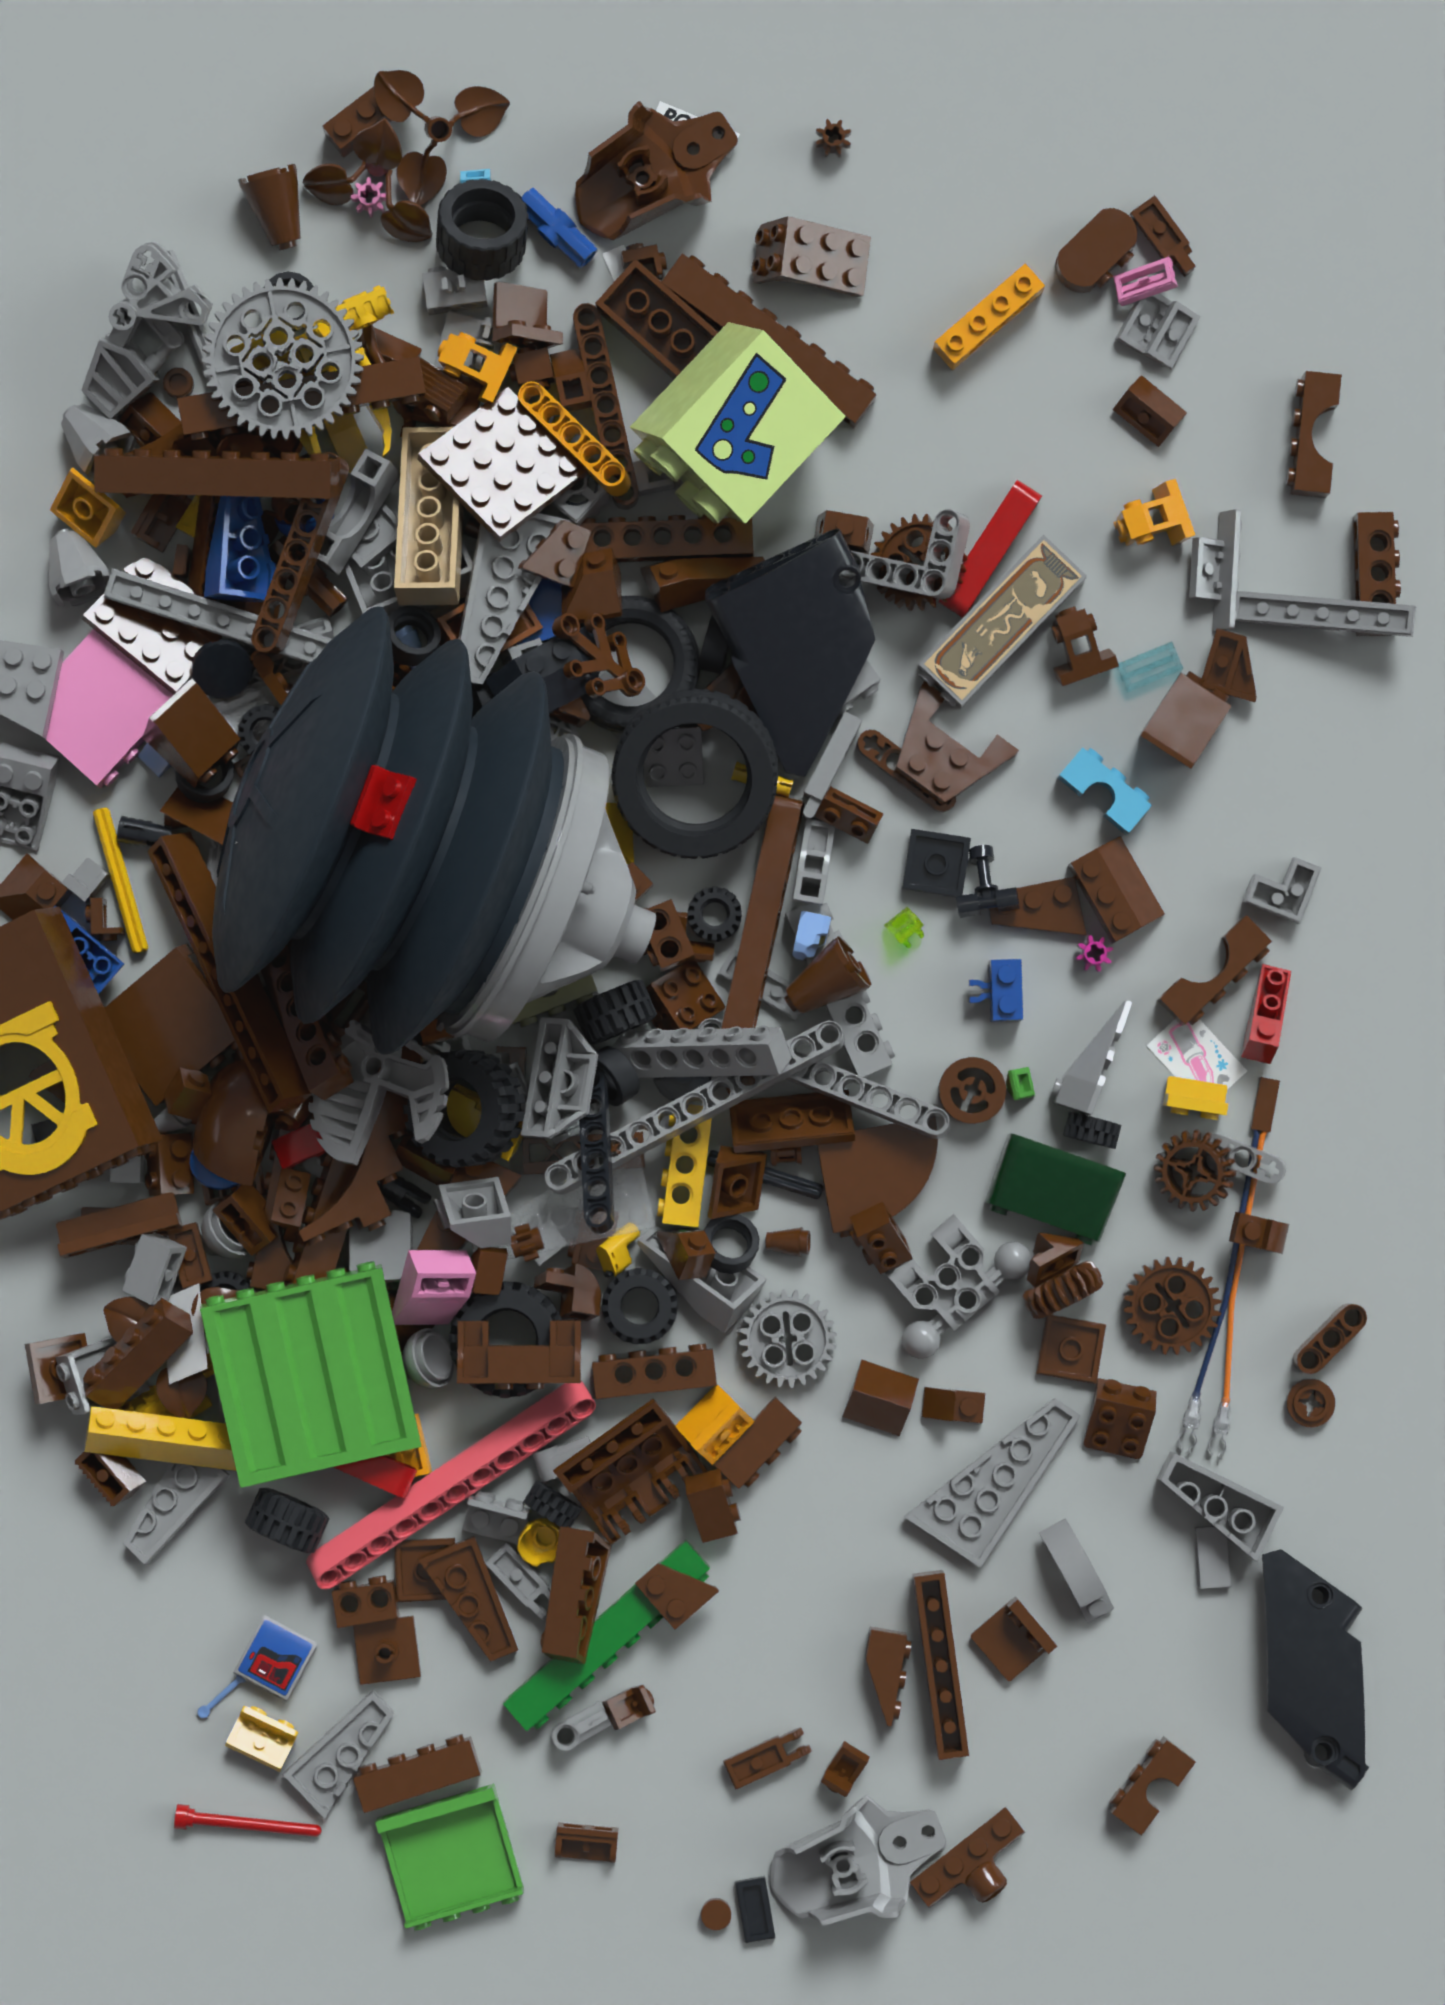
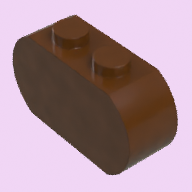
M1102 209L1059 251L1055 263V270L1059 281L1067 289L1078 293L1090 292L1096 286L1101 289L1113 277L1110 272L1117 265L1121 268L1124 267L1134 256L1132 251L1137 241V228L1132 218L1119 209Z

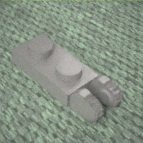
M506 1542L485 1564L526 1607L529 1606L546 1623L547 1611L534 1600L541 1593L549 1600L551 1589L548 1588L549 1585L527 1562L522 1560L520 1554Z

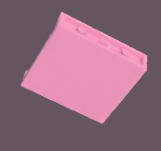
M93 629L62 663L46 740L96 786L102 788L106 785L108 787L119 776L120 773L117 770L124 763L130 764L140 753L138 748L145 741L143 735L149 717L168 701L173 694Z

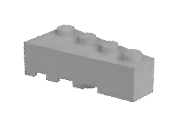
M1170 1451L1157 1479L1222 1534L1226 1535L1229 1540L1249 1557L1258 1562L1284 1507Z

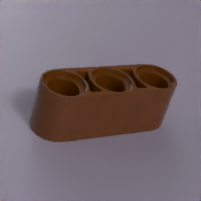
M1350 1303L1340 1306L1295 1351L1293 1364L1296 1369L1307 1374H1314L1320 1371L1365 1326L1367 1314L1364 1308ZM1349 1309H1354L1358 1313V1321L1352 1326L1347 1325L1344 1320V1315ZM1328 1330H1333L1337 1335V1341L1332 1347H1327L1323 1343V1335ZM1311 1351L1315 1355V1364L1311 1368H1305L1301 1363V1358L1304 1353Z

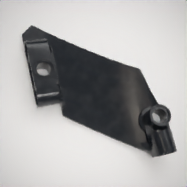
M1282 1549L1262 1554L1267 1645V1712L1303 1749L1304 1757L1311 1766L1319 1767L1352 1791L1369 1768L1365 1764L1361 1641L1348 1633L1350 1627L1360 1614L1362 1607ZM1313 1589H1318L1322 1592V1604H1317L1313 1601ZM1318 1744L1322 1745L1327 1751L1324 1761L1319 1760L1315 1755V1748Z

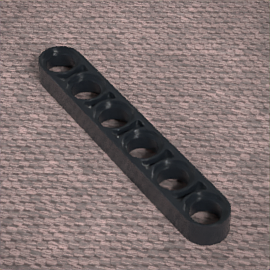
M596 1067L595 1076L600 1077V1082L596 1087H593L590 1105L600 1103L602 1104L601 1110L597 1114L586 1115L579 1120L584 1219L592 1232L602 1234L612 1228L615 1215L608 1082L602 1070ZM592 1131H603L601 1139L595 1142L588 1141V1135ZM593 1158H604V1163L600 1168H589V1163ZM603 1184L606 1186L602 1195H590V1191L595 1185ZM606 1212L607 1218L604 1222L600 1224L592 1223L594 1214Z

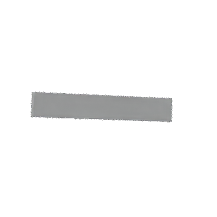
M1237 591V618L1235 622L1413 637L1416 606Z

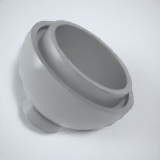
M221 1201L216 1202L205 1212L202 1220L201 1237L205 1252L212 1256L218 1255L228 1259H239L248 1255V1251L212 1211Z
M424 1328L415 1332L409 1337L403 1349L402 1358L407 1379H411L416 1384L428 1389L447 1385L454 1371V1360L452 1361L450 1355V1345L437 1331Z

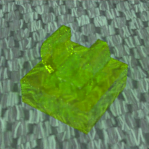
M908 907L884 924L887 931L907 948L912 946L908 938L914 933L921 939L924 937V933L920 929L924 926L923 923Z

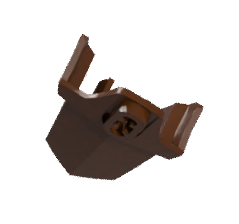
M638 101L629 111L628 125L588 153L584 174L576 181L575 202L580 224L592 233L614 241L684 203L699 206L712 202L710 177L722 160L738 143L737 135L724 115L717 111L697 118L672 121L656 110L644 106L641 101ZM720 130L724 133V137L716 139L713 137V133ZM692 146H699L700 148L699 153L696 155L689 154L688 149Z

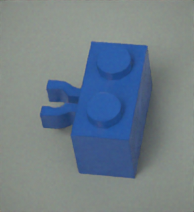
M1021 959L990 960L989 983H984L981 980H969V986L989 989L990 993H981L979 997H969V1003H979L984 999H989L990 1022L1023 1020Z

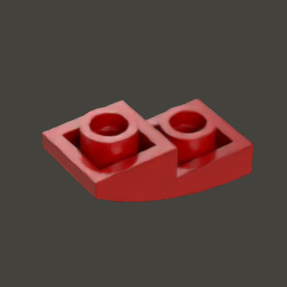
M311 1124L271 1141L282 1169H289L311 1157H318L326 1153L317 1138L322 1139L320 1133L314 1131Z

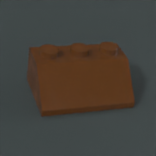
M1121 836L1068 865L1112 944L1165 915Z

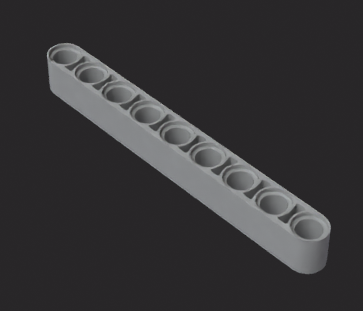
M708 1018L700 1023L698 1029L707 1027L721 1029L723 1021ZM795 1050V1054L798 1057L804 1058L808 1056ZM821 1060L803 1069L799 1074H793L785 1079L933 1139L943 1138L950 1131L949 1116L941 1108ZM825 1071L832 1074V1080L829 1084L819 1085L816 1083V1077L819 1073ZM857 1083L860 1086L859 1093L853 1097L845 1095L844 1088L847 1084ZM877 1094H884L888 1097V1103L882 1108H877L872 1105V1099ZM906 1105L914 1106L917 1110L916 1115L911 1119L902 1118L900 1116L902 1107ZM935 1116L941 1117L945 1121L943 1128L937 1131L928 1127L929 1120Z

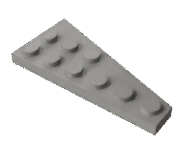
M0 640V715L46 739L64 651L56 648Z

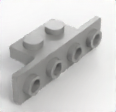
M1237 509L1219 512L1218 540L1204 537H1196L1192 540L1189 598L1214 601L1213 631L1215 632L1217 628L1223 630L1234 629L1237 618L1236 593L1239 587L1237 575L1238 562L1240 560L1239 540L1242 529L1241 510Z

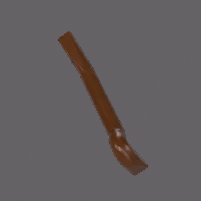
M373 324L363 328V335L372 363H384L385 360L379 350ZM402 400L391 403L404 420L400 437H402L403 427H416V421L412 420V409L407 405H402Z

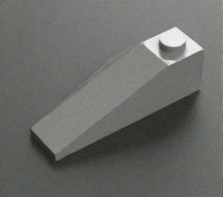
M1126 1000L1120 1005L1065 1072L1062 1080L1056 1079L1050 1094L1055 1096L1054 1104L1086 1116L1093 1114L1106 1079L1103 1075L1104 1070L1108 1069L1115 1053V1047L1113 1046L1115 1041L1118 1042L1132 1002Z

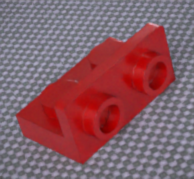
M372 765L350 825L370 835L393 840L398 823L417 779Z

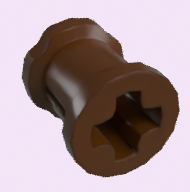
M801 1147L770 1150L771 1166L787 1162H796L797 1165H802Z

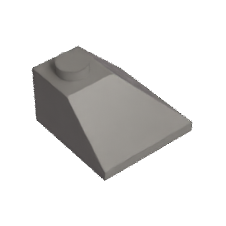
M499 1177L438 1185L450 1230L480 1248L511 1244V1215Z

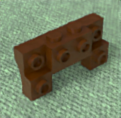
M551 1320L550 1345H489V1321H458L457 1384L495 1383V1389H513V1383H526V1389H544V1383H581V1320Z

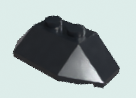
M585 627L580 628L579 632L596 645L594 634L589 633ZM555 637L513 659L488 677L485 683L493 697H495L522 674L532 671L539 672L547 687L549 713L587 694L585 690L586 683L598 678L600 672L583 674V676L575 680L568 679L563 671L566 663L575 659L580 662L593 659L569 639L563 640Z

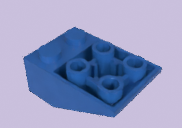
M61 909L99 995L124 966V963Z

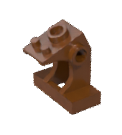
M1076 606L1062 610L1059 614L1055 615L1056 619L1053 622V627H1051L1052 634L1057 644H1063L1067 658L1066 664L1053 668L1055 677L1062 686L1119 667L1116 655L1110 648L1099 652L1093 631L1097 630V625L1092 613L1087 614L1085 608L1077 611ZM1085 636L1089 651L1075 655L1071 640Z

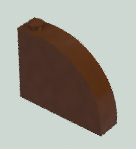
M932 1117L928 1122V1127L937 1131L936 1117ZM893 1123L854 1130L855 1141L817 1145L832 1233L839 1232L840 1238L851 1236L850 1231L854 1227L850 1217L881 1202H884L892 1217L905 1209L921 1192L931 1174L936 1159L938 1139L927 1137Z

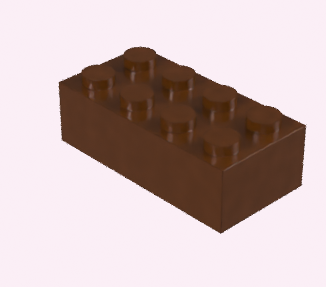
M636 259L595 302V307L600 315L673 380L718 333Z

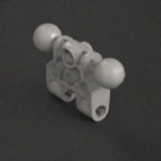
M953 1214L931 1233L932 1237L949 1256L948 1263L938 1266L934 1275H926L913 1259L886 1271L885 1275L914 1309L936 1310L938 1312L930 1321H914L906 1327L902 1336V1343L906 1352L918 1359L934 1355L939 1349L940 1335L949 1327L953 1331L958 1329L1000 1293L997 1286L1005 1279L1017 1280L1026 1276L1029 1271L1032 1254L1025 1245L1015 1241L1001 1245L995 1253V1265L984 1273L982 1270L984 1248ZM967 1249H974L979 1254V1261L974 1266H968L962 1260V1253ZM947 1268L952 1269L956 1274V1281L949 1286L943 1285L939 1280V1273ZM927 1288L932 1291L933 1301L928 1305H920L916 1300L918 1290ZM968 1291L975 1295L976 1304L974 1307L966 1309L960 1306L958 1299L963 1292Z

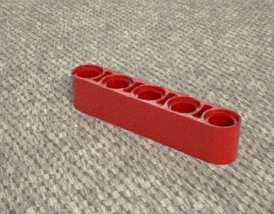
M1016 480L968 554V560L963 562L962 565L967 569L966 572L959 573L963 583H957L956 593L947 598V602L940 599L938 603L962 618L967 614L1042 497L1041 494L1021 481Z
M387 1455L333 1467L402 1498H406L417 1472L416 1468Z

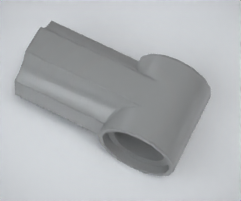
M589 1436L561 1446L553 1445L533 1453L532 1456L541 1482L558 1478L553 1470L591 1443Z
M598 1701L567 1720L558 1722L553 1727L551 1736L554 1745L558 1749L569 1751L576 1747L577 1744L612 1724ZM560 1729H572L574 1738L570 1743L564 1744L557 1740V1733Z

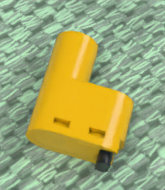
M628 1222L596 1248L605 1277L610 1278L612 1275L616 1277L632 1263L627 1246L640 1236V1232L636 1225Z

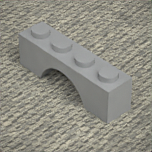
M368 449L364 450L350 473L351 485L349 494L339 513L331 520L316 564L339 576L400 476V472L389 460Z

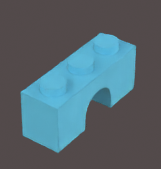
M1082 747L1057 778L1079 797L1090 786L1102 785L1106 787L1111 793L1112 804L1103 817L1123 834L1127 835L1152 806L1148 802L1150 797L1140 788L1135 787L1133 790L1125 783L1127 778L1114 767L1109 770L1101 762L1104 759L1095 750L1089 748L1087 751Z

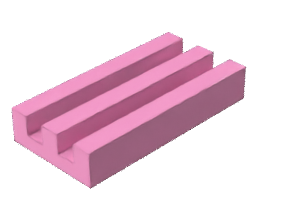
M1166 257L1113 276L1119 304L1125 306L1178 287L1171 258ZM1164 269L1166 270L1165 272L1156 274L1151 277L1147 276ZM1138 279L1137 282L1122 286L1124 283Z

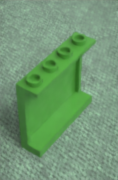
M494 1783L377 1817L375 1824L378 1834L381 1833L405 1917V1929L413 1927L414 1931L425 1929L432 1925L431 1921L440 1918L443 1919V1922L452 1921L460 1918L461 1912L471 1909L473 1913L483 1912L490 1909L489 1904L501 1901L502 1905L518 1901L519 1895L524 1893L523 1882Z

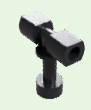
M978 845L970 848V862L977 865L980 886L974 889L975 894L956 896L960 918L981 915V910L996 907L999 912L1020 909L1016 887L998 890V886L991 883L989 863L994 861L993 847L990 845Z

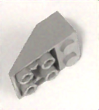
M1 742L0 842L35 851L39 850L56 784L59 756Z

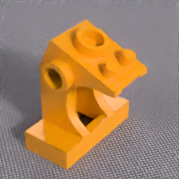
M460 332L458 336L450 333L448 339L443 340L438 349V361L443 366L442 371L455 378H459L463 374L483 385L477 400L483 403H493L517 351V347L505 343L501 346L497 355L475 344L476 339L466 333ZM469 352L485 358L480 372L464 365Z
M1176 479L1165 481L1152 489L1155 498L1153 501L1142 504L1141 500L1138 499L1123 505L1124 510L1118 515L1117 521L1113 522L1115 529H1118L1120 543L1125 542L1126 546L1134 542L1137 543V546L1154 540L1153 534L1164 531L1168 534L1171 546L1183 543L1195 536ZM1159 509L1163 523L1153 525L1149 510Z

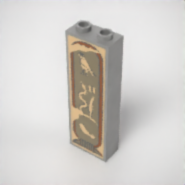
M1043 535L918 664L917 668L921 671L918 676L927 682L930 687L933 684L942 691L940 696L945 699L944 701L953 708L956 705L961 709L1083 583L1087 575Z

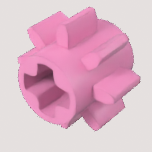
M367 177L365 184H355L358 193L351 195V200L353 202H360L356 207L357 213L365 210L370 218H372L373 212L377 210L385 211L382 201H386V193H380L384 187L382 182L375 185L371 182L370 177ZM372 192L374 194L372 202L367 203L365 198H367L368 193Z

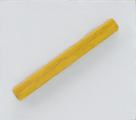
M100 808L93 811V816L130 947L133 953L144 952L148 949V944L120 845L117 842L110 810L108 808Z

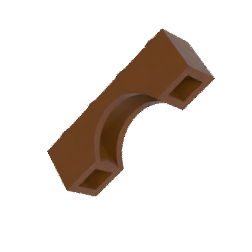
M1305 371L1302 378L1296 381L1295 397L1300 398L1299 409L1294 408L1292 426L1297 427L1296 438H1291L1289 456H1294L1293 468H1288L1286 486H1291L1290 495L1326 498L1330 494L1333 463L1324 459L1316 450L1312 440V429L1315 420L1320 415L1335 410L1339 405L1342 374Z
M1247 915L1241 918L1222 937L1226 951L1225 963L1215 978L1201 983L1180 978L1157 999L1181 1026L1187 1022L1191 1025L1195 1024L1205 1014L1202 1008L1209 1001L1213 1005L1227 993L1223 988L1231 980L1236 984L1248 973L1245 967L1252 960L1258 963L1269 953L1270 950L1267 946L1272 941Z

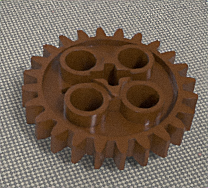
M913 514L911 523H908L902 517L900 527L893 523L890 524L893 531L891 534L884 531L881 532L885 541L875 542L874 544L880 551L871 553V555L897 561L904 560L906 563L914 564L906 554L899 551V548L903 546L919 561L925 562L934 521H931L928 514L924 515L922 521L919 520L916 514ZM948 523V530L950 532L953 528ZM923 537L921 545L912 547V543L916 538ZM948 547L944 548L941 552V555H945L944 561L949 556ZM965 553L963 555L962 562L968 560V557L965 555ZM961 564L959 573L966 572L967 569ZM886 565L880 568V579H883L886 576ZM911 571L906 577V582L908 585H910L915 579V574L913 571ZM938 577L934 582L935 591H938L942 586L941 577ZM958 577L957 583L962 584V579ZM883 586L877 587L881 594L886 593L884 597L888 602L895 599L894 604L898 608H901L905 603L906 608L912 611L915 604H917L918 608L924 611L927 602L933 608H936L937 598Z
M1165 1257L1164 1265L1161 1266L1158 1260L1154 1259V1269L1151 1270L1146 1265H1143V1276L1133 1274L1137 1284L1126 1285L1133 1292L1132 1295L1123 1296L1124 1300L1130 1302V1306L1123 1308L1122 1311L1132 1315L1125 1323L1136 1325L1131 1334H1143L1139 1341L1140 1344L1143 1345L1150 1340V1350L1154 1351L1158 1345H1161L1162 1354L1166 1355L1169 1347H1172L1174 1354L1179 1355L1180 1346H1183L1187 1352H1191V1342L1201 1347L1202 1342L1199 1338L1201 1335L1211 1338L1207 1328L1208 1326L1217 1328L1218 1325L1211 1319L1212 1316L1221 1315V1312L1214 1310V1305L1220 1304L1222 1301L1214 1299L1212 1296L1219 1288H1209L1208 1286L1213 1277L1209 1276L1204 1279L1201 1277L1205 1270L1203 1267L1193 1271L1194 1261L1190 1260L1184 1267L1181 1257L1176 1259L1175 1265H1172L1169 1257ZM1173 1276H1179L1183 1281V1287L1178 1293H1172L1168 1288V1281ZM1156 1283L1162 1286L1170 1300H1178L1179 1303L1176 1305V1309L1189 1324L1188 1328L1183 1327L1173 1311L1166 1312L1165 1308L1168 1306V1303L1156 1289ZM1150 1293L1155 1294L1158 1298V1306L1152 1311H1148L1143 1305L1144 1297ZM1191 1301H1197L1201 1308L1199 1315L1194 1318H1190L1185 1310L1186 1305ZM1167 1318L1173 1319L1176 1323V1330L1171 1335H1164L1161 1331V1324Z

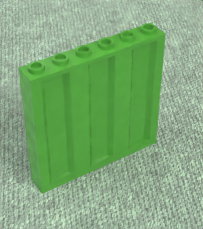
M374 1261L356 1265L357 1270L345 1272L344 1268L333 1269L326 1272V1277L315 1279L314 1275H306L296 1278L297 1283L285 1286L284 1281L266 1285L267 1290L254 1292V1288L244 1289L235 1292L236 1297L224 1299L223 1295L206 1298V1303L201 1304V1316L240 1488L421 1447L420 1435L382 1264L375 1266Z

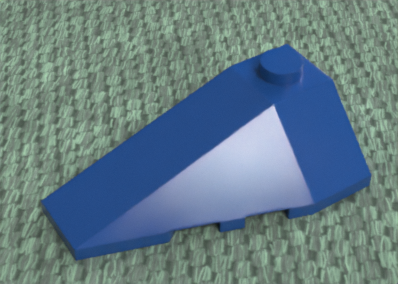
M220 496L206 566L204 598L230 602H264L276 567L275 563L271 561L269 553V536L265 534L261 518L263 510L260 497Z

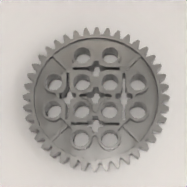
M278 278L276 286H272L270 280L266 279L265 288L262 289L257 282H254V292H250L246 287H243L242 298L234 293L232 294L233 305L227 302L222 303L225 314L218 311L215 312V317L219 323L209 322V328L215 333H208L204 336L211 345L202 346V351L210 354V356L202 358V364L211 366V368L203 371V375L205 377H213L206 384L207 388H217L211 395L212 399L222 398L223 400L218 408L220 410L230 408L227 418L231 419L237 415L238 427L247 422L249 423L248 433L253 432L257 427L259 428L261 438H263L267 431H271L272 440L276 439L278 432H282L285 441H288L290 432L294 433L297 440L301 437V430H305L309 437L312 436L313 426H316L321 432L324 431L322 421L325 420L333 425V413L342 417L343 411L340 405L350 407L351 402L346 396H356L357 391L351 385H360L361 380L354 376V374L363 373V367L355 363L364 360V355L355 353V351L362 348V342H353V339L359 336V331H349V328L354 324V320L347 319L344 321L343 318L347 314V309L337 311L336 308L339 303L337 299L330 303L327 302L329 292L326 291L321 296H318L317 285L310 291H307L306 281H303L299 288L295 287L294 278L290 279L288 286H284L282 279ZM291 306H300L305 312L304 316L299 320L291 319L287 314V310ZM250 313H255L261 317L262 322L258 327L251 328L245 324V317ZM318 323H324L330 328V333L326 337H318L314 334L313 327ZM302 327L305 328V335L308 339L300 338L298 341L295 340V333L292 329L300 330ZM275 331H282L287 335L288 339L282 345H275L271 342L270 335ZM263 333V344L265 346L261 347L258 345L251 351L252 341L250 337L257 338ZM231 339H240L245 345L244 349L239 353L230 352L227 344ZM307 348L312 352L313 358L310 362L302 363L296 358V352L299 349ZM289 350L288 361L290 364L283 363L277 368L278 358L276 355L283 356ZM258 356L267 357L271 363L264 371L257 370L252 364L253 360ZM323 357L315 368L314 378L316 381H309L307 384H304L298 395L294 397L302 386L303 375L301 373H308L310 370H313L320 358ZM326 366H334L338 370L339 375L334 380H327L321 374L322 369ZM285 373L293 375L296 379L295 385L291 388L282 387L278 381L281 375ZM267 378L272 379L271 386L274 390L265 389L264 392L261 391L260 383L257 379L263 381L267 380ZM247 381L253 386V391L250 395L241 396L235 390L236 385L239 382ZM309 391H316L321 395L322 400L318 405L311 406L305 402V394ZM266 399H274L278 403L279 408L275 413L268 414L262 410V402Z

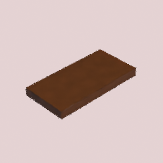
M849 1089L844 1090V1094L849 1096ZM818 1092L748 1099L729 1108L734 1153L855 1141L851 1106Z

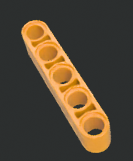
M532 381L523 384L518 392V399L522 406L587 470L588 474L607 493L612 496H621L627 493L631 481L623 465L542 385ZM540 396L536 403H528L531 397ZM560 415V419L557 422L548 423L552 416ZM573 435H581L577 442L568 443V440ZM595 454L601 455L597 462L588 463L591 456ZM614 474H621V478L617 482H608Z

